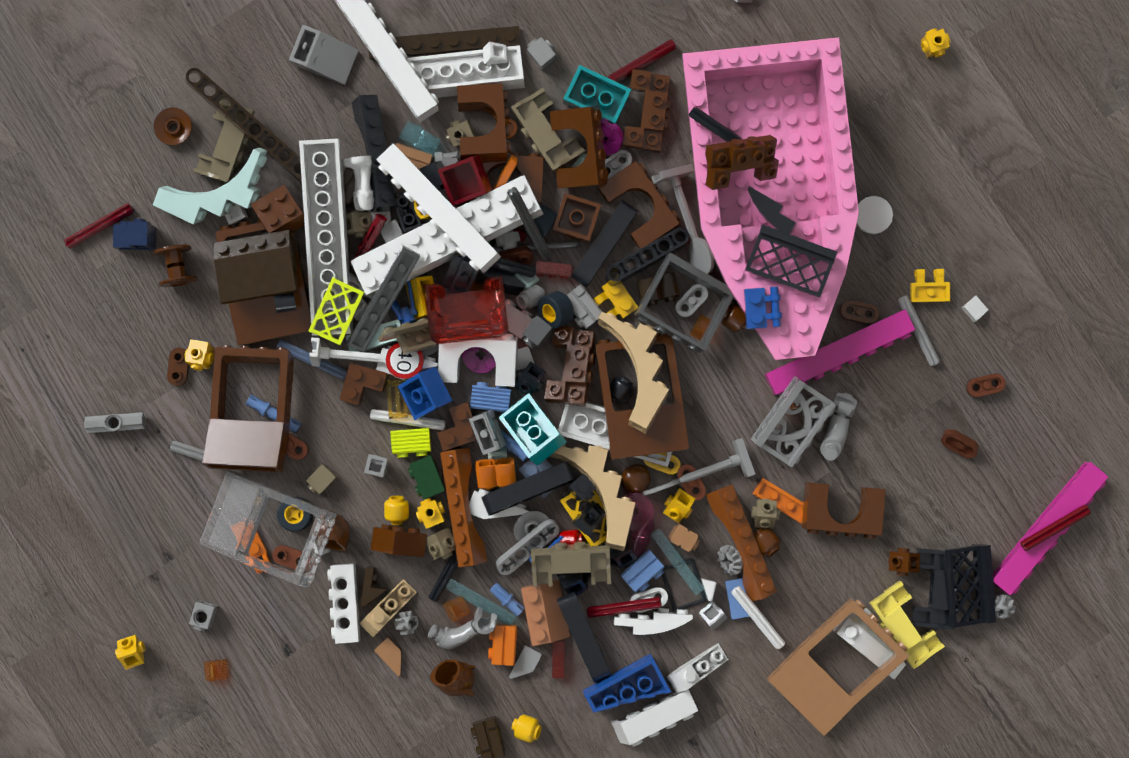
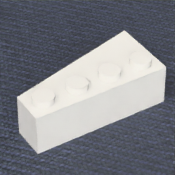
M689 689L668 695L660 699L659 704L657 702L648 704L642 708V712L636 711L626 714L625 720L618 721L615 719L611 721L619 742L636 746L643 742V738L647 736L649 738L655 737L660 734L659 730L665 727L666 729L673 728L677 725V721L681 719L686 721L694 717L693 713L697 712L698 709Z

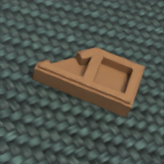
M387 637L374 651L399 676L401 674L402 650L390 637Z

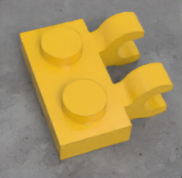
M925 269L914 270L916 283H910V301H950V282H944V269H934L933 276L935 282L925 283Z
M606 283L601 287L604 292L593 299L597 305L609 299L614 308L607 313L615 316L620 315L622 319L638 309L637 304L622 283L616 286Z

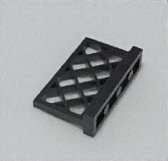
M762 224L745 271L820 298L838 252ZM761 239L770 242L772 249L762 253L759 248ZM783 247L787 248L791 256L780 260L776 250ZM774 252L778 262L768 266L763 256ZM801 254L806 255L810 263L799 267L795 257ZM761 257L765 267L760 270L751 268L752 262ZM793 259L797 269L786 273L782 263ZM820 261L828 263L827 270L818 274L814 264ZM780 264L784 274L778 277L772 276L769 269ZM812 266L815 276L805 280L801 270ZM798 271L803 281L797 284L791 283L788 275ZM817 278L820 283L819 291L810 290L807 282Z
M972 544V546L946 549L950 627L956 628L980 623H995L991 545ZM970 551H973L972 562L967 558ZM952 553H957L960 556L956 564L953 563ZM965 561L969 566L963 573L959 568ZM972 569L974 570L973 581L968 577ZM956 572L962 576L957 584L954 582ZM965 580L970 584L966 592L960 588ZM973 589H975L976 593L974 600L969 596ZM958 591L963 595L959 603L955 601V595ZM966 600L971 603L967 612L962 608ZM975 608L977 609V619L971 616ZM960 610L964 616L960 622H957L956 615Z

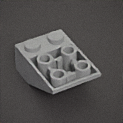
M302 25L289 61L293 66L345 85L359 50L319 30Z

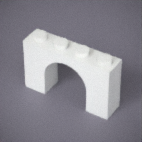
M445 330L439 336L438 372L443 382L457 383L460 376L461 354L468 348L481 347L488 350L495 359V386L515 387L518 337H514L512 334L494 336V333L476 335L472 331L460 334L454 330Z

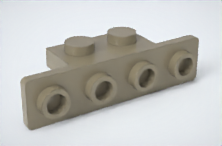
M441 313L430 319L422 318L415 323H403L400 327H387L382 331L378 339L380 342L396 338L404 355L436 347L439 345V340L433 328L447 325L452 316L451 314L444 315Z

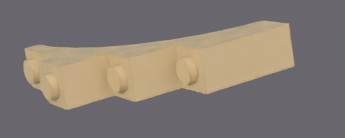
M602 312L598 318V325L609 331L621 342L630 355L636 371L638 395L628 425L646 434L669 392L664 383L654 381L662 368L663 360L655 353H648L656 340L657 332L652 326H644L641 323L637 329H634L632 324L628 322L623 323L617 320L615 315Z
M566 445L561 446L549 457L569 462L570 466L577 469L581 474L584 473L596 486L595 490L602 501L606 515L607 536L605 545H609L612 549L624 551L635 502H632V499L627 497L617 498L622 476L618 475L615 471L604 472L608 450L601 446L589 445L588 452H584L585 450L582 448L574 447L571 449L567 448Z

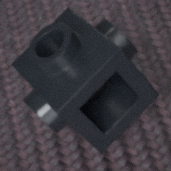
M530 361L525 370L521 368L517 374L516 379L518 381L515 387L523 393H529L532 396L534 391L539 392L544 382L541 380L546 371Z

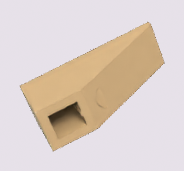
M403 579L360 622V625L374 637L417 592Z

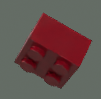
M479 154L438 169L452 206L492 191Z

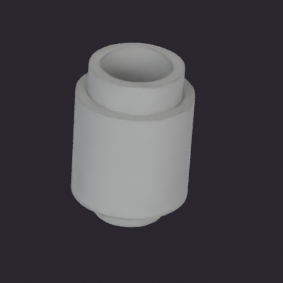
M534 285L520 292L516 298L518 306L523 310H529L537 306L539 300L545 296V291L542 287Z

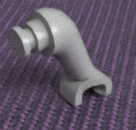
M848 393L836 394L834 412L837 414H832L827 432L821 443V454L830 461L836 459L844 448L850 419L846 418V416L853 417L857 400Z
M478 607L474 614V620L472 619L458 628L445 627L442 629L440 627L438 629L437 625L434 624L429 630L428 637H434L433 640L437 641V646L443 649H453L478 633H491L497 624L496 613H491L490 617L482 618L483 608Z

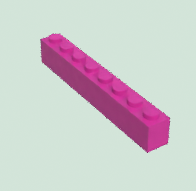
M905 309L818 349L815 356L801 357L764 374L773 395L779 394L781 396L794 376L808 384L806 380L814 378V381L825 376L824 372L831 370L833 373L841 369V364L847 361L850 365L859 361L858 356L866 354L867 357L876 353V348L880 346L887 348L893 345V340L899 337L902 341L912 336L910 332L914 331L915 328Z
M1084 462L993 572V584L1007 595L1018 592L1021 587L1020 583L1032 575L1034 566L1036 564L1039 565L1045 559L1044 554L1048 549L1051 550L1056 546L1058 537L1064 535L1070 526L1028 551L1021 547L1020 542L1077 508L1089 505L1093 501V495L1096 491H1100L1106 485L1105 480L1108 476L1092 462Z

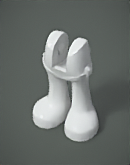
M371 156L342 159L343 166L352 168L354 171L355 189L353 200L356 210H371L374 207L373 190H371L370 186Z

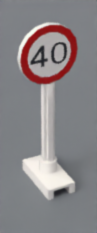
M311 338L313 350L309 357L312 366L320 367L321 358L380 362L386 364L389 373L395 378L405 380L420 373L424 364L421 351L404 355L399 343L393 345L387 351V354L333 350L328 347H321L320 338Z

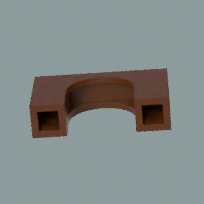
M503 83L457 86L459 112L484 111L491 114L497 122L495 128L484 136L460 137L461 160L479 154L482 162L507 161V154H511L510 142H506V136H510L509 125H505V119H509L508 107L504 108V102H508L507 90L503 91Z
M591 106L550 111L552 131L575 129L585 137L588 146L587 156L582 164L577 167L556 169L558 188L606 184L608 171L605 166L606 152L603 147L604 133L601 127L602 113L600 107Z
M512 152L511 154L518 158L515 169L521 176L525 175L539 205H541L544 157H540V154L537 155L536 153H530L529 156H521V153ZM507 161L482 162L487 177L492 170L505 166ZM475 197V198H473V199L467 200V202H470V201H472V200H474V199H476V198H478V197Z
M635 161L608 179L606 184L599 185L598 190L608 205L631 191L642 192L651 199L654 206L652 218L630 234L636 246L641 249L678 227V220L680 218L674 210L671 211L667 206L669 202L663 194L660 196L657 192V184H654L652 179H648L646 176L647 170L643 164H638Z
M805 482L802 528L807 529V533L819 534V530L826 531L827 535H838V532H845V536L857 537V533L864 534V538L875 539L876 535L882 536L886 489L861 487L860 509L857 516L848 523L840 524L828 512L829 484Z

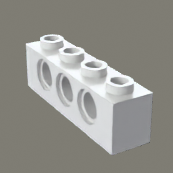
M356 563L331 565L327 575L328 581H331L332 589H329V600L333 601V608H330V618L334 620V627L331 628L332 639H335V644L359 642L361 634ZM339 579L346 580V589L339 588ZM341 598L347 599L349 603L347 608L340 607L339 600ZM343 617L350 621V625L347 628L342 627L340 624V620Z

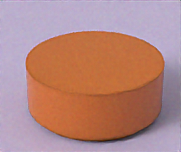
M505 119V125H509L510 136H506L509 139L516 135L517 124L512 119Z

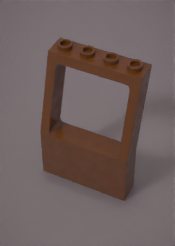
M257 219L258 223L250 224V221L241 222L239 227L232 228L231 225L222 226L220 231L215 233L217 242L228 241V238L231 236L260 231L265 228L260 220ZM296 231L291 234L296 241L297 292H294L297 310L277 314L274 296L229 303L238 346L309 331L311 326L310 301Z
M657 333L656 340L652 346H664L673 403L661 406L646 434L628 425L633 409L624 411L613 410L605 352L624 350V346L619 340L618 342L611 343L610 339L598 341L599 344L595 345L610 458L619 459L689 449L683 400L671 336L666 333L664 335Z
M229 345L215 347L210 421L202 461L207 468L283 472L290 428L294 356L288 349L277 348V350H273L267 347L252 349L248 346L233 348ZM230 362L280 364L276 421L224 419L227 370Z

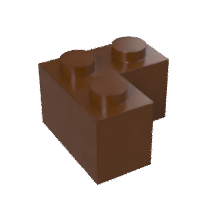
M350 363L339 400L361 406L366 388L385 392L389 374Z
M469 403L449 408L455 427L437 433L443 451L477 441L469 421L473 417Z
M382 524L381 527L373 528L371 550L392 555L424 557L427 534L420 533V529L408 528V531H404V527Z

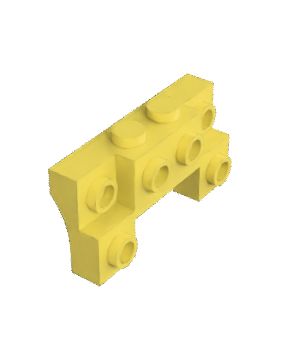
M898 581L883 591V594L870 601L869 604L879 617L878 619L881 622L879 626L882 629L886 627L894 635L892 639L896 643L901 641L908 648L906 653L909 657L906 660L915 669L945 646L939 641L935 631L932 629L922 636L919 635L900 607L910 600L912 596L908 594L903 586L904 584Z

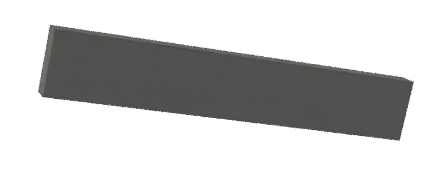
M404 245L402 246L347 341L348 346L360 352H365L419 260V253Z

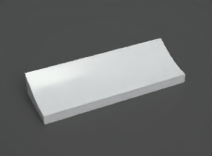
M520 45L506 47L507 63L484 64L483 49L407 58V62L409 64L412 62L416 67L418 78H423L427 83L428 92L430 94L434 93L437 98L457 96V86L503 83V90L525 88Z
M588 401L586 402V407L565 404L558 428L562 436L609 449L604 406ZM666 452L667 457L660 454L634 457L668 467L672 452Z

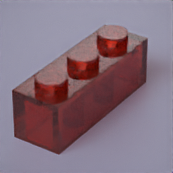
M536 261V274L539 277L549 275L550 278H556V276L566 280L571 278L572 265Z
M558 640L553 642L552 678H564L565 640Z

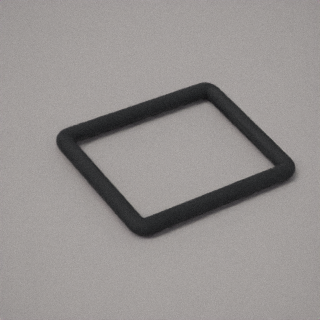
M688 558L664 566L662 578L674 611L706 601L707 598L694 559ZM691 562L703 599L676 607L664 570Z

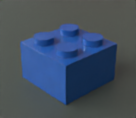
M436 366L416 374L398 386L414 420L427 416L452 402Z

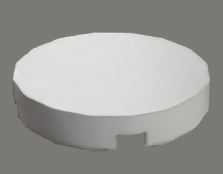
M870 196L858 203L859 214L856 225L860 230L874 235L883 232L889 227L892 222L893 212L890 204L885 199Z

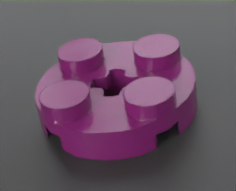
M602 118L601 127L604 136L608 137L607 140L603 139V147L606 155H613L622 146L624 135L617 124H611L608 122V119Z
M471 347L462 353L464 364L475 373H488L496 367L493 355L484 348ZM479 349H483V352L487 353L486 356H483V360H479V357L476 356Z

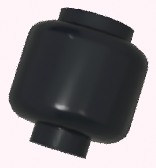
M624 376L615 377L609 385L612 402L616 405L620 403L626 404L635 391L633 382Z

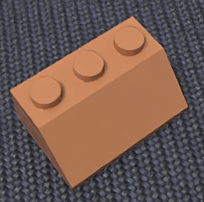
M553 581V586L549 587V584H537V587H533V585L521 587L532 646L570 637L568 625L556 600L562 597L560 581Z

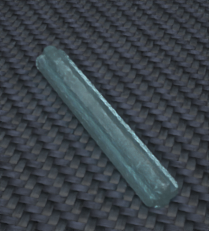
M658 528L652 532L651 537L695 595L702 592L704 587L661 529Z
M450 579L447 583V590L473 605L483 608L489 614L496 613L497 618L508 625H511L515 620L516 616L455 580Z

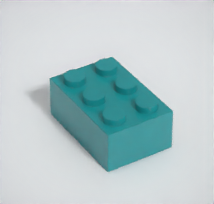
M579 65L563 98V104L573 109L599 106L602 118L608 119V122L611 124H617L632 89Z
M529 393L499 417L528 458L536 466L567 442Z

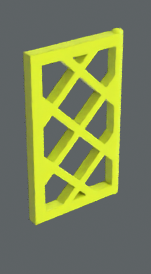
M332 277L309 328V332L341 345L364 292ZM334 283L341 286L343 292L332 296L331 290ZM352 291L359 294L356 302L353 304L350 303L347 293ZM344 295L348 306L337 309L334 298ZM331 300L334 311L324 314L322 311L326 301ZM349 308L351 313L348 320L342 323L339 312ZM336 314L339 325L329 328L325 317ZM319 319H322L326 329L323 331L314 329ZM341 327L342 333L339 340L333 338L330 331Z

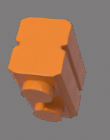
M496 624L494 630L489 633V640H493V646L488 650V659H492L491 664L515 666L517 625Z

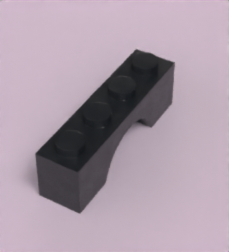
M627 541L624 551L610 548V566L623 569L638 560ZM591 572L557 574L567 594L575 592L576 596L588 590Z

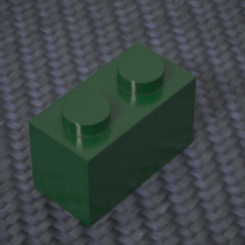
M432 455L409 464L411 468L408 469L411 479L416 480L418 485L415 486L416 492L419 497H423V500L446 491Z

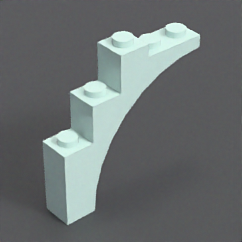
M262 148L253 149L241 171L227 184L215 190L194 193L180 191L169 186L160 187L153 206L191 224L203 221L207 213L205 210L220 217L229 214L233 208L232 202L246 209L251 208V203L260 199L259 193L261 189L254 185L258 183L260 179L259 171L266 163L267 157L265 155L267 150Z

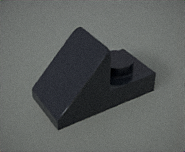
M592 501L573 520V523L588 536L605 517V512Z

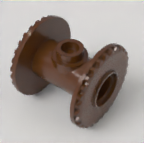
M171 245L153 251L154 256L165 257L168 279L160 281V287L182 286L197 281V276H186L182 253L192 250L191 245Z

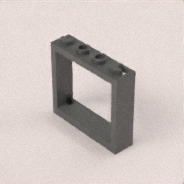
M669 253L665 256L634 316L638 317L639 322L654 326L655 331L658 333L668 334L674 342L678 344L684 343L690 351L701 353L707 349L734 296L726 284L676 255ZM668 266L723 297L699 343L644 312Z

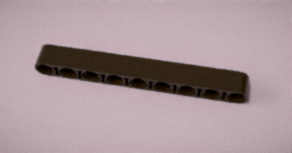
M189 69L185 77L187 85L258 147L267 150L266 154L302 184L301 174H297L294 170L296 164H301L300 156L200 69ZM196 73L199 75L200 80L196 83L191 82L189 75ZM207 86L213 87L215 94L212 96L206 95L204 88ZM223 99L228 100L230 107L223 109L220 107L219 102ZM240 112L244 114L245 120L238 122L235 120L234 115ZM255 125L260 129V133L253 135L250 133L249 128ZM265 139H272L275 143L274 147L267 148L264 144ZM281 151H286L289 154L288 161L280 159L279 153Z

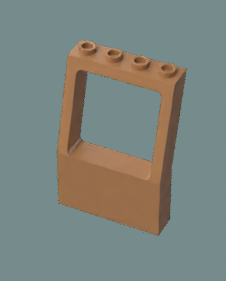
M850 598L767 677L768 681L823 736L864 696L909 657L906 653L908 648L901 641L896 643L892 639L894 636L892 632L886 627L882 629L878 625L880 621L872 613L868 615L864 611L866 607L858 599L854 601ZM855 613L893 651V655L851 693H847L809 656V651L849 614Z

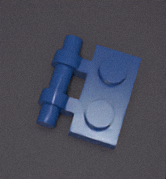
M770 287L771 295L766 296L764 288L744 289L746 329L767 328V320H773V327H781L780 319H782V312H780L779 307L781 295L778 293V287ZM765 302H771L772 313H766Z

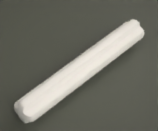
M372 409L370 412V419L442 431L446 425L444 420L426 417L414 420L412 415Z
M740 586L735 587L731 591L732 595L776 649H781L785 645V641Z

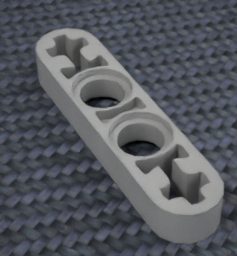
M546 519L500 556L496 561L499 573L502 575L511 574L531 558V549L543 548L559 533L557 523L553 519ZM533 538H540L537 544H530V541ZM518 550H525L524 555L521 557L515 556Z

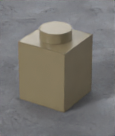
M321 464L306 480L309 483L307 487L314 494H317V492L323 494L338 476L325 464Z

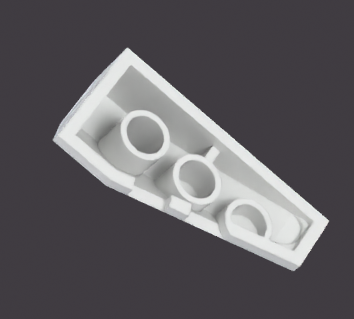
M867 608L864 609L868 615L872 613ZM855 613L849 614L833 630L878 667L893 655V651ZM905 662L901 663L889 676L895 679L905 667Z

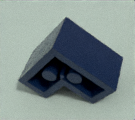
M134 219V222L120 221V224L113 225V248L118 250H156V227L151 225V222H146V219Z

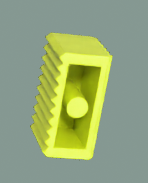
M430 428L390 431L392 454H397V458L408 457V453H416V456H427V452L432 451Z

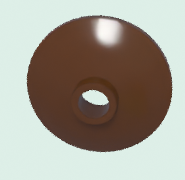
M175 107L166 108L154 120V133L164 144L179 145L190 136L192 122L188 114L182 109ZM177 125V130L172 131L171 127Z

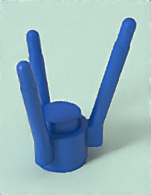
M407 281L411 309L409 307L401 309L396 299L391 306L401 324L415 322V315L418 314L415 308L410 281Z

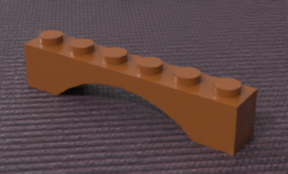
M469 448L440 452L458 567L486 563L485 544L474 526L469 508L468 483L472 469Z
M733 484L706 494L713 513L725 525L743 561V586L748 597L752 601H756L776 593V587Z

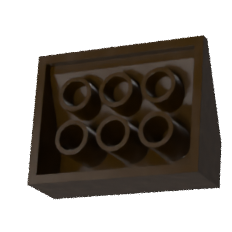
M289 230L214 243V264L220 303L222 305L297 292L296 241Z

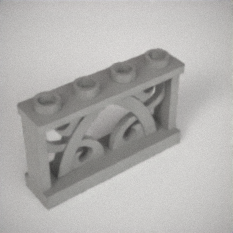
M794 376L751 440L790 467H793L794 464L800 461L801 454L805 448L810 447L815 434L822 430L827 417L834 413L836 404ZM804 388L812 393L813 396L805 400L800 391ZM820 400L823 406L818 413H815L814 409L817 405L809 407L808 404L810 402ZM792 403H795V407H797L800 404L798 408L794 410L790 409ZM802 411L804 428L785 434L787 427L785 420L782 418L784 414L793 415ZM777 424L782 425V430L780 434H778L780 432V429L775 430ZM767 439L777 441L776 450L767 445L765 441ZM782 441H785L784 446L786 449L789 445H793V449L789 454L781 452Z

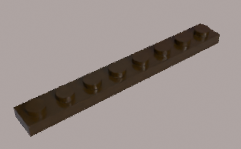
M519 26L395 37L397 41L395 45L398 49L402 48L407 56L482 50L488 42L503 44L506 47L520 45ZM369 51V59L373 60L375 58Z

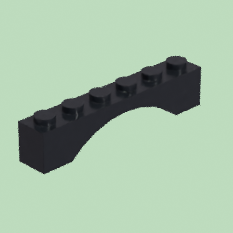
M359 95L352 102L355 122L364 140L366 154L371 156L372 160L370 186L371 190H373L374 207L370 211L371 213L389 212L397 204L393 182L391 181L392 176L390 173L385 175L378 168L381 164L376 160L387 150L378 96Z

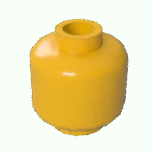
M390 496L384 502L385 519L391 522L392 525H401L403 521L409 518V502L403 496Z
M523 714L518 719H514L512 730H514L515 738L531 743L539 738L542 726L539 724L538 719Z

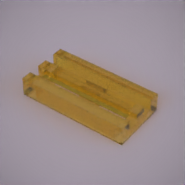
M406 379L402 381L387 380L389 419L408 418V406L404 398V413H400L398 388ZM391 386H395L396 414L392 412Z

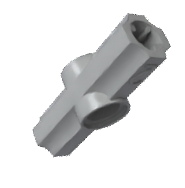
M144 412L85 417L84 421L86 433L145 429L146 426ZM114 418L119 420V425L116 428L112 426Z

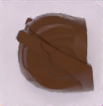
M332 510L320 517L315 516L313 525L314 542L330 550L346 552L350 537V528L347 520L343 516L333 513Z
M445 659L433 669L430 680L437 688L449 696L466 695L473 697L474 692L471 689L474 684L473 670L475 666L455 659Z

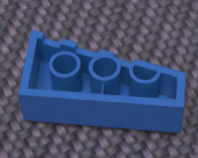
M651 653L583 690L584 696L594 713L617 707L621 704L632 703L643 698H651L658 694L671 692Z

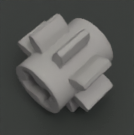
M511 230L495 239L498 247L501 246L503 250L517 247L516 242L520 241L518 231L513 232Z
M1005 594L996 595L994 599L995 615L1002 619L1010 618L1011 613L1014 614L1016 606L1013 605L1014 600Z
M412 611L399 612V616L396 617L394 625L396 630H401L400 635L414 634V630L417 629L418 619L417 616H412Z

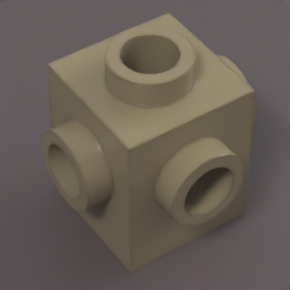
M459 119L450 123L451 128L446 129L447 141L449 144H453V147L458 145L460 147V137L477 136L470 119L462 123Z
M353 210L347 214V235H355V238L365 237L372 224L371 212Z
M757 499L756 506H752L751 518H754V527L773 529L775 521L779 520L780 517L777 501Z
M449 527L426 539L429 552L434 560L442 557L444 560L453 555L452 551L455 550V541Z

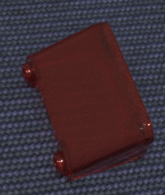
M502 276L488 278L484 282V290L446 294L445 288L440 284L425 285L427 319L430 337L434 343L446 344L496 338L508 333Z

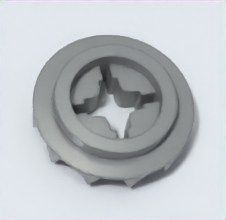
M731 545L721 547L720 551L717 552L719 556L717 561L721 564L720 568H724V572L729 573L731 576L740 573L743 567L740 553Z

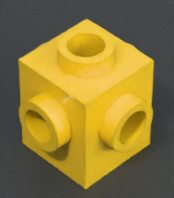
M937 28L931 29L921 39V47L927 58L942 56L950 47V37L944 32V29L938 31Z
M190 339L189 347L184 355L185 362L193 370L202 371V368L209 370L210 365L214 361L215 348L208 342Z
M679 488L674 496L669 495L664 503L666 508L663 513L677 523H680L683 518L687 519L693 510L691 506L695 498Z
M431 498L420 502L421 506L417 507L418 512H416L419 522L424 523L426 529L445 521L442 514L445 513L441 502L438 503L437 500L432 501ZM429 509L433 510L432 516L428 514Z
M132 635L117 641L115 654L127 670L144 664L143 652L146 651L143 641H139L136 635Z

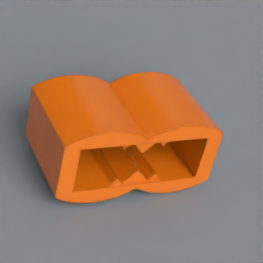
M506 457L476 461L478 488L491 490L496 486L503 488L517 482L514 458Z

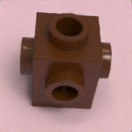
M898 548V551H890L888 560L889 571H897L896 575L908 576V573H919L920 553L909 552V548Z

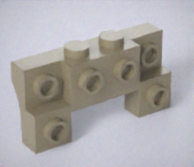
M541 88L531 96L511 106V110L522 125L521 132L526 139L530 138L533 145L531 147L534 152L544 157L554 172L556 169L584 154L585 150L580 146L575 135L562 143L555 131H552L551 125L543 115V112L551 108L553 102L546 95L544 88Z
M219 102L220 107L223 109L230 107V103ZM245 108L251 115L254 116L255 112L253 110ZM216 111L212 118L224 123L213 156L209 157L199 153L198 157L200 159L197 168H194L193 172L228 183L232 179L235 168L238 167L239 163H242L245 155L243 151L245 145L248 146L250 139ZM240 112L234 115L235 120L238 122L245 120L244 114Z
M561 542L551 545V548L531 549L533 587H537V584L553 586L552 574L591 572L592 585L602 581H607V584H611L609 545L590 546V544L585 542H575L574 545H566V543Z

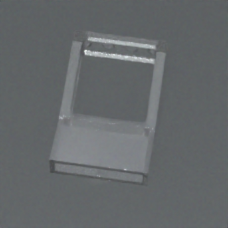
M227 471L199 544L298 586L310 587L316 568L321 561L322 552L328 542V536L335 524L337 514L242 475ZM269 498L315 516L313 526L294 573L249 554Z

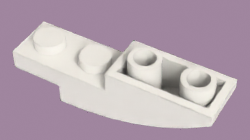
M658 608V611H653V619L645 614H638V617H630L629 613H621L618 616H614V625L632 626V633L636 635L656 634L684 625L693 619V615L688 613V610L677 609L676 613L669 612L668 608Z

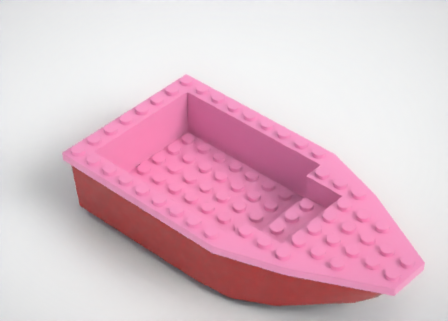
M839 37L683 53L688 114L693 107H697L742 139H747L749 136L759 137L765 135H772L777 139L775 158L779 160L776 179L759 181L754 177L755 168L731 172L729 187L712 190L705 185L707 177L706 145L726 141L689 117L701 231L727 287L744 313V289L764 288L766 296L771 295L770 287H778V293L781 295V301H779L780 312H782V319H780L781 327H773V320H767V328L755 329L774 360L815 356L846 274L859 214ZM749 186L784 206L781 214L797 224L791 235L838 252L820 298L745 271L762 224L773 228L754 205L747 190ZM761 239L759 245L761 252L764 253L771 250L770 242ZM783 247L776 250L780 260L791 256L787 248ZM774 252L763 256L768 266L778 262ZM801 254L795 257L799 267L810 263L806 255ZM761 257L754 260L751 268L756 270L765 267ZM793 259L782 263L786 273L797 269ZM822 261L814 264L818 274L826 271L829 265ZM780 264L769 269L772 276L778 277L784 274ZM812 266L801 270L805 280L815 276ZM798 271L788 275L791 283L797 284L803 281ZM817 278L807 282L810 290L819 291L820 283ZM765 302L766 313H772L771 302Z

